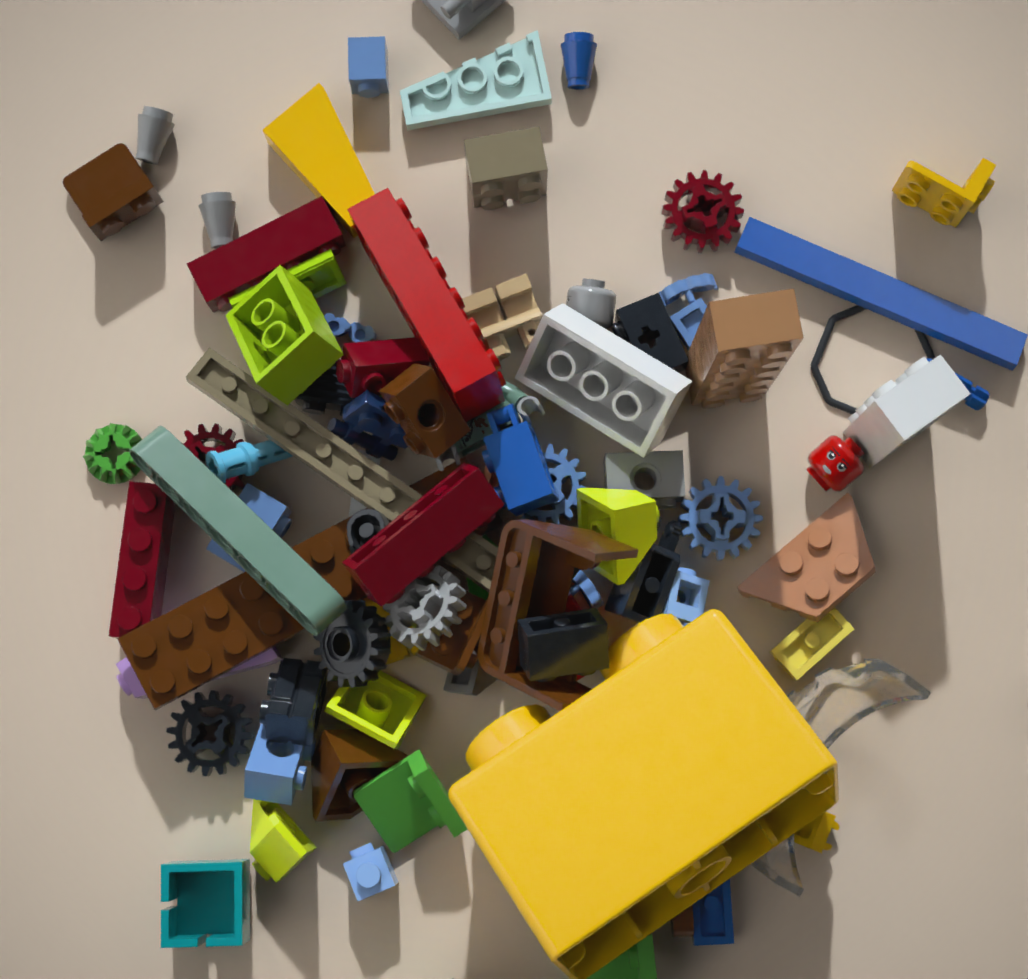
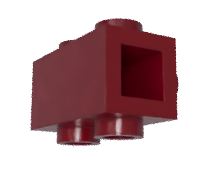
M417 337L344 343L342 351L344 355L336 363V374L338 381L345 385L351 398L358 397L366 390L381 395L379 390L411 365L416 363L429 366L430 359Z

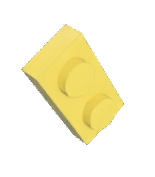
M834 608L819 622L805 619L773 647L769 653L790 677L797 681L848 636L854 628Z

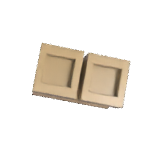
M527 274L495 285L496 297L492 287L462 298L465 305L463 309L468 319L474 318L484 338L481 340L486 349L491 348L499 361L511 356L506 338L519 334L524 349L527 350L542 319V314L537 306ZM497 300H498V303H499V305H500V308H501V310H502V313H503V315H504L505 320L503 319V316H502V314H501V312H500V309H499L498 304H497Z

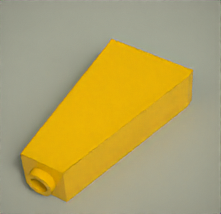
M318 83L262 131L270 147L317 198L323 197L332 215L355 238L358 235L347 209L375 195L324 87Z

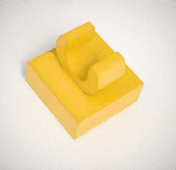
M824 812L787 838V840L822 854L823 850L828 851L832 848V845L826 842L831 829L838 831L840 826L834 821L835 815Z

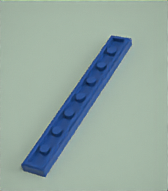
M749 217L734 251L736 254L1011 371L1018 365L1028 336L1026 333L752 217Z

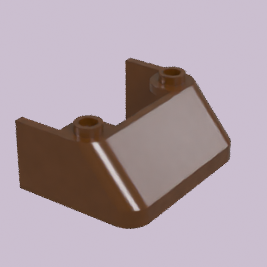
M529 519L509 521L504 526L500 537L478 646V660L482 669L489 675L558 711H561L592 690L577 682L576 674L559 676L550 682L530 681L520 665L517 620L564 613L574 568L590 570L596 568L601 561L637 558L638 549L590 529Z

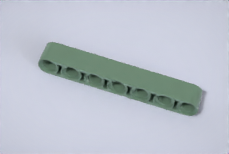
M158 426L129 450L130 456L137 466L309 633L318 636L347 609V605L339 593L165 427Z

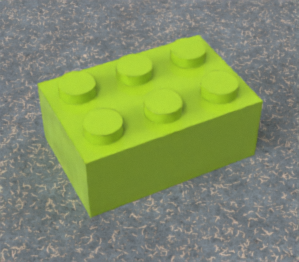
M281 265L274 269L225 315L256 384L287 406L297 396L305 392L318 377L331 368L344 355L310 288Z

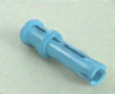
M271 440L254 445L250 442H240L234 449L220 453L216 451L207 452L206 466L225 484L226 479L242 474L252 476L261 466L293 456Z

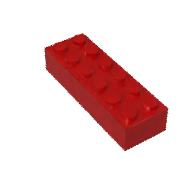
M386 188L348 208V213L363 249L414 337H417L425 350L432 368L465 422L504 402L505 398L501 387L506 385V381L500 371L502 370L501 364L491 348L486 349L481 340L484 338L474 318L468 319L463 309L465 305L455 287L450 288L445 279L447 275L441 262L437 257L432 258L427 249L429 244L419 227L414 228L410 220L412 216L403 199L395 200L390 190Z

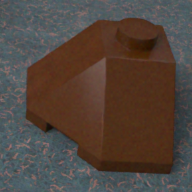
M358 729L324 730L311 762L312 811L315 822L351 819L362 812V808L354 798L353 791L408 755L398 749L391 748Z

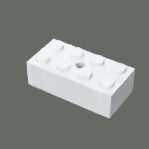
M563 303L543 314L515 376L516 380L643 458L661 443L692 383V380Z
M941 354L930 362L925 357L919 359L904 371L905 373L895 380L896 382H893L891 379L874 391L872 396L865 400L864 404L856 409V412L848 418L851 424L843 433L847 438L850 437L865 453L862 459L869 468L875 466L930 427L971 394Z

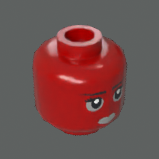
M831 435L809 453L807 459L810 466L806 470L826 492L829 489L841 492L863 474L864 465L859 458L865 453L850 437L843 441L838 436Z

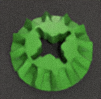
M110 423L108 426L96 429L92 437L86 441V450L83 458L86 461L88 471L95 478L108 484H121L134 478L141 470L133 461L130 453L123 452L122 455H118L115 465L112 464L110 458L103 457L100 454L111 450L112 439L119 449L129 451L142 438L127 425Z

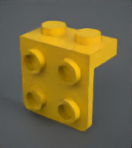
M982 158L963 187H960L917 162L909 161L892 191L897 194V198L905 205L910 207L918 206L930 213L934 221L956 228L968 211L974 214L980 203L984 201L995 181L989 177L996 164Z

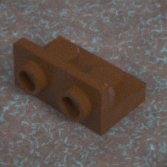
M468 591L460 598L467 605L466 609L457 612V616L462 620L461 624L452 623L450 626L453 635L449 638L442 634L439 646L435 647L428 641L426 649L421 651L418 648L415 656L456 676L461 674L465 667L471 670L478 659V646L476 644L481 635L488 598L484 600Z

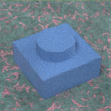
M702 298L697 299L670 316L677 335L688 351L707 308Z

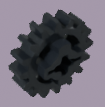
M211 690L207 700L202 692H196L194 704L183 699L181 705L185 711L183 713L172 712L171 717L177 721L176 727L167 728L166 732L175 735L176 740L169 743L168 748L180 750L175 761L182 763L188 760V772L194 773L201 766L202 775L210 776L213 767H215L218 774L223 775L227 773L226 763L234 767L240 765V761L237 758L238 753H250L248 747L243 744L245 740L254 738L253 733L245 731V726L251 724L253 719L241 717L240 714L246 708L244 704L240 703L234 707L231 706L234 698L231 694H226L222 701H220L218 691ZM218 707L223 709L224 712L219 713L216 717H209L202 709ZM189 722L192 725L191 738L187 741L186 728ZM206 725L214 727L219 725L214 733L217 738L216 741H203L207 734L204 728ZM235 725L236 736L232 745L229 741L230 728ZM206 749H211L220 758L205 760L197 755Z

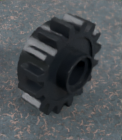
M364 600L345 601L347 609L318 636L313 635V638L320 641V647L314 650V655H322L323 660L318 667L320 670L329 669L327 680L338 681V687L351 686L352 688L367 686L368 681L379 679L378 672L386 669V662L389 654H391V634L387 625L384 624L386 622L385 617H381L376 613L377 607L366 606Z

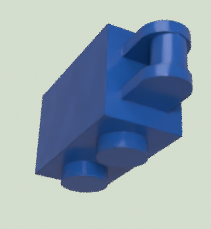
M513 403L488 412L487 417L493 434L483 438L487 450L482 451V456L488 471L496 473L499 486L494 487L504 503L502 509L508 507L511 513L519 516L558 501L559 497L534 428L528 421L520 422ZM512 421V427L501 430L499 425Z

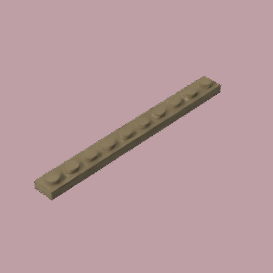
M210 347L186 376L189 384L365 507L384 514L389 523L422 497L417 491L292 404L287 406L257 385L253 377ZM473 531L465 537L466 542L462 547L452 553H446L440 559L489 593L498 548Z

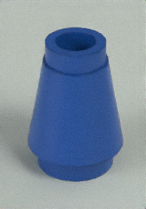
M571 32L564 35L561 50L569 89L583 90L590 88L597 43L594 42V35L591 33Z

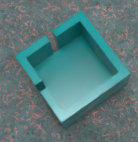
M250 859L171 861L161 864V902L177 899V906H170L161 910V948L198 947L205 942L206 947L243 946L250 941Z

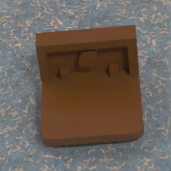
M123 143L116 144L63 179V186L83 214L82 217L100 241L118 233L123 227L140 216L151 212L156 206L164 202L128 147Z

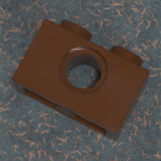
M414 363L379 390V393L386 402L383 405L385 412L395 423L401 425L406 433L403 439L409 449L416 455L422 454L436 459L471 431L432 367ZM423 405H425V416L421 421H419V410Z

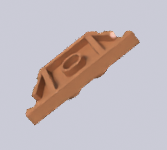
M847 492L737 586L738 592L746 598L752 596L769 602L772 607L777 609L795 611L800 617L819 622L876 573L852 496Z

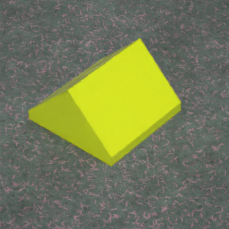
M382 671L378 672L379 679L368 681L367 686L339 687L327 704L324 712L393 749H399L427 696Z

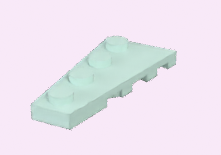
M538 30L527 34L525 39L510 45V43L495 48V52L476 60V58L463 62L462 66L448 73H438L400 90L407 131L552 104Z

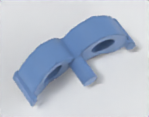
M703 273L678 280L659 292V295L665 307L683 295H686L688 303L691 304L696 301L693 293L712 289L718 290L712 274Z
M332 313L324 315L335 337H341L348 333L353 342L373 341L377 337L374 329L369 325L363 326L358 322L350 324L345 318L335 317Z
M579 570L572 579L575 585L570 588V593L574 596L580 590L590 608L598 610L604 604L601 595L585 573Z

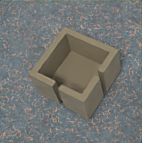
M539 126L464 140L466 168L474 208L482 207L484 210H493L502 207L508 199L519 200L520 203H531L539 200L541 196L547 195L548 168Z

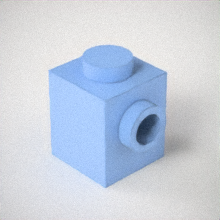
M370 842L349 851L352 859L344 862L343 866L357 901L389 889L398 883L384 845L374 849Z

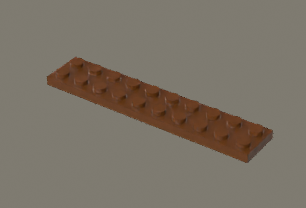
M466 457L460 459V465L463 463L469 464ZM455 461L444 467L443 471L438 470L409 485V487L424 496L460 465H457ZM497 512L495 519L489 523L486 532L482 535L503 523ZM352 516L291 547L339 593L344 601L362 600L367 597L342 563L351 555L348 547L347 524ZM245 571L117 638L156 711L306 629Z

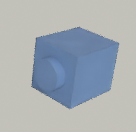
M385 36L348 38V73L352 94H358L364 98H374L379 96L380 93H389L388 50Z

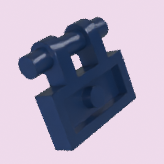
M366 390L344 406L343 420L345 422L332 418L327 426L330 432L349 445H358L364 448L368 455L377 459L383 457L392 461L398 454V448L395 446L403 449L408 447L403 439L406 433L401 425L395 423L385 412L383 405L386 402L383 397L369 390ZM418 415L419 421H421L423 417Z

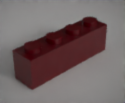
M320 196L187 263V266L212 312L214 313L218 310L224 312L233 309L228 298L261 283L279 265L288 270L331 249L334 256H337L341 252V248L345 247L346 244L323 197Z
M463 463L342 563L370 600L381 607L385 604L393 603L404 594L405 587L412 581L428 575L435 568V562L442 556L462 547L466 542L465 537L476 528H482L491 523L496 517V512L504 506V503L478 467Z
M129 481L108 635L112 638L117 639L162 614L176 503L154 483Z

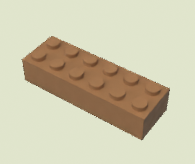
M794 288L710 301L687 353L689 362L685 371L686 377L692 380L689 387L692 405L702 404L703 409H710L725 405L724 400L739 398L740 403L754 402L762 399V394L767 393L804 338Z

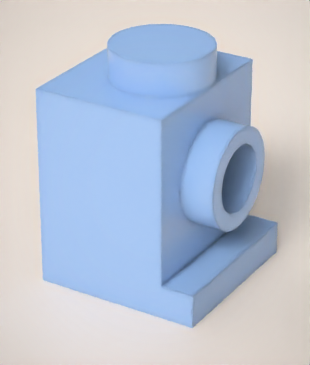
M679 567L661 614H672L678 618L683 626H686L704 613L710 580L697 577V572L692 569Z

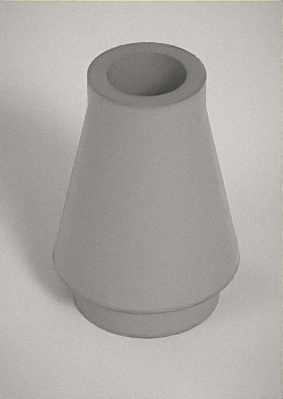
M144 106L142 114H138L137 160L155 165L158 164L161 152L175 126L172 123V113L159 108Z
M211 192L201 195L202 203L198 206L210 238L211 248L217 249L233 241L236 202L232 201L230 192Z

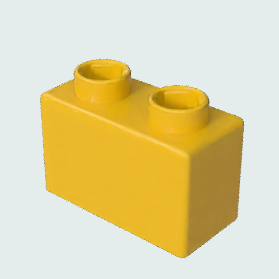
M708 610L686 626H683L678 618L672 614H658L633 626L617 638L609 647V668L599 670L605 681L552 717L545 707L533 704L512 710L496 719L476 736L466 751V762L472 771L455 782L449 789L448 797L451 804L545 953L570 979H587L832 808L839 800L838 763L720 610Z

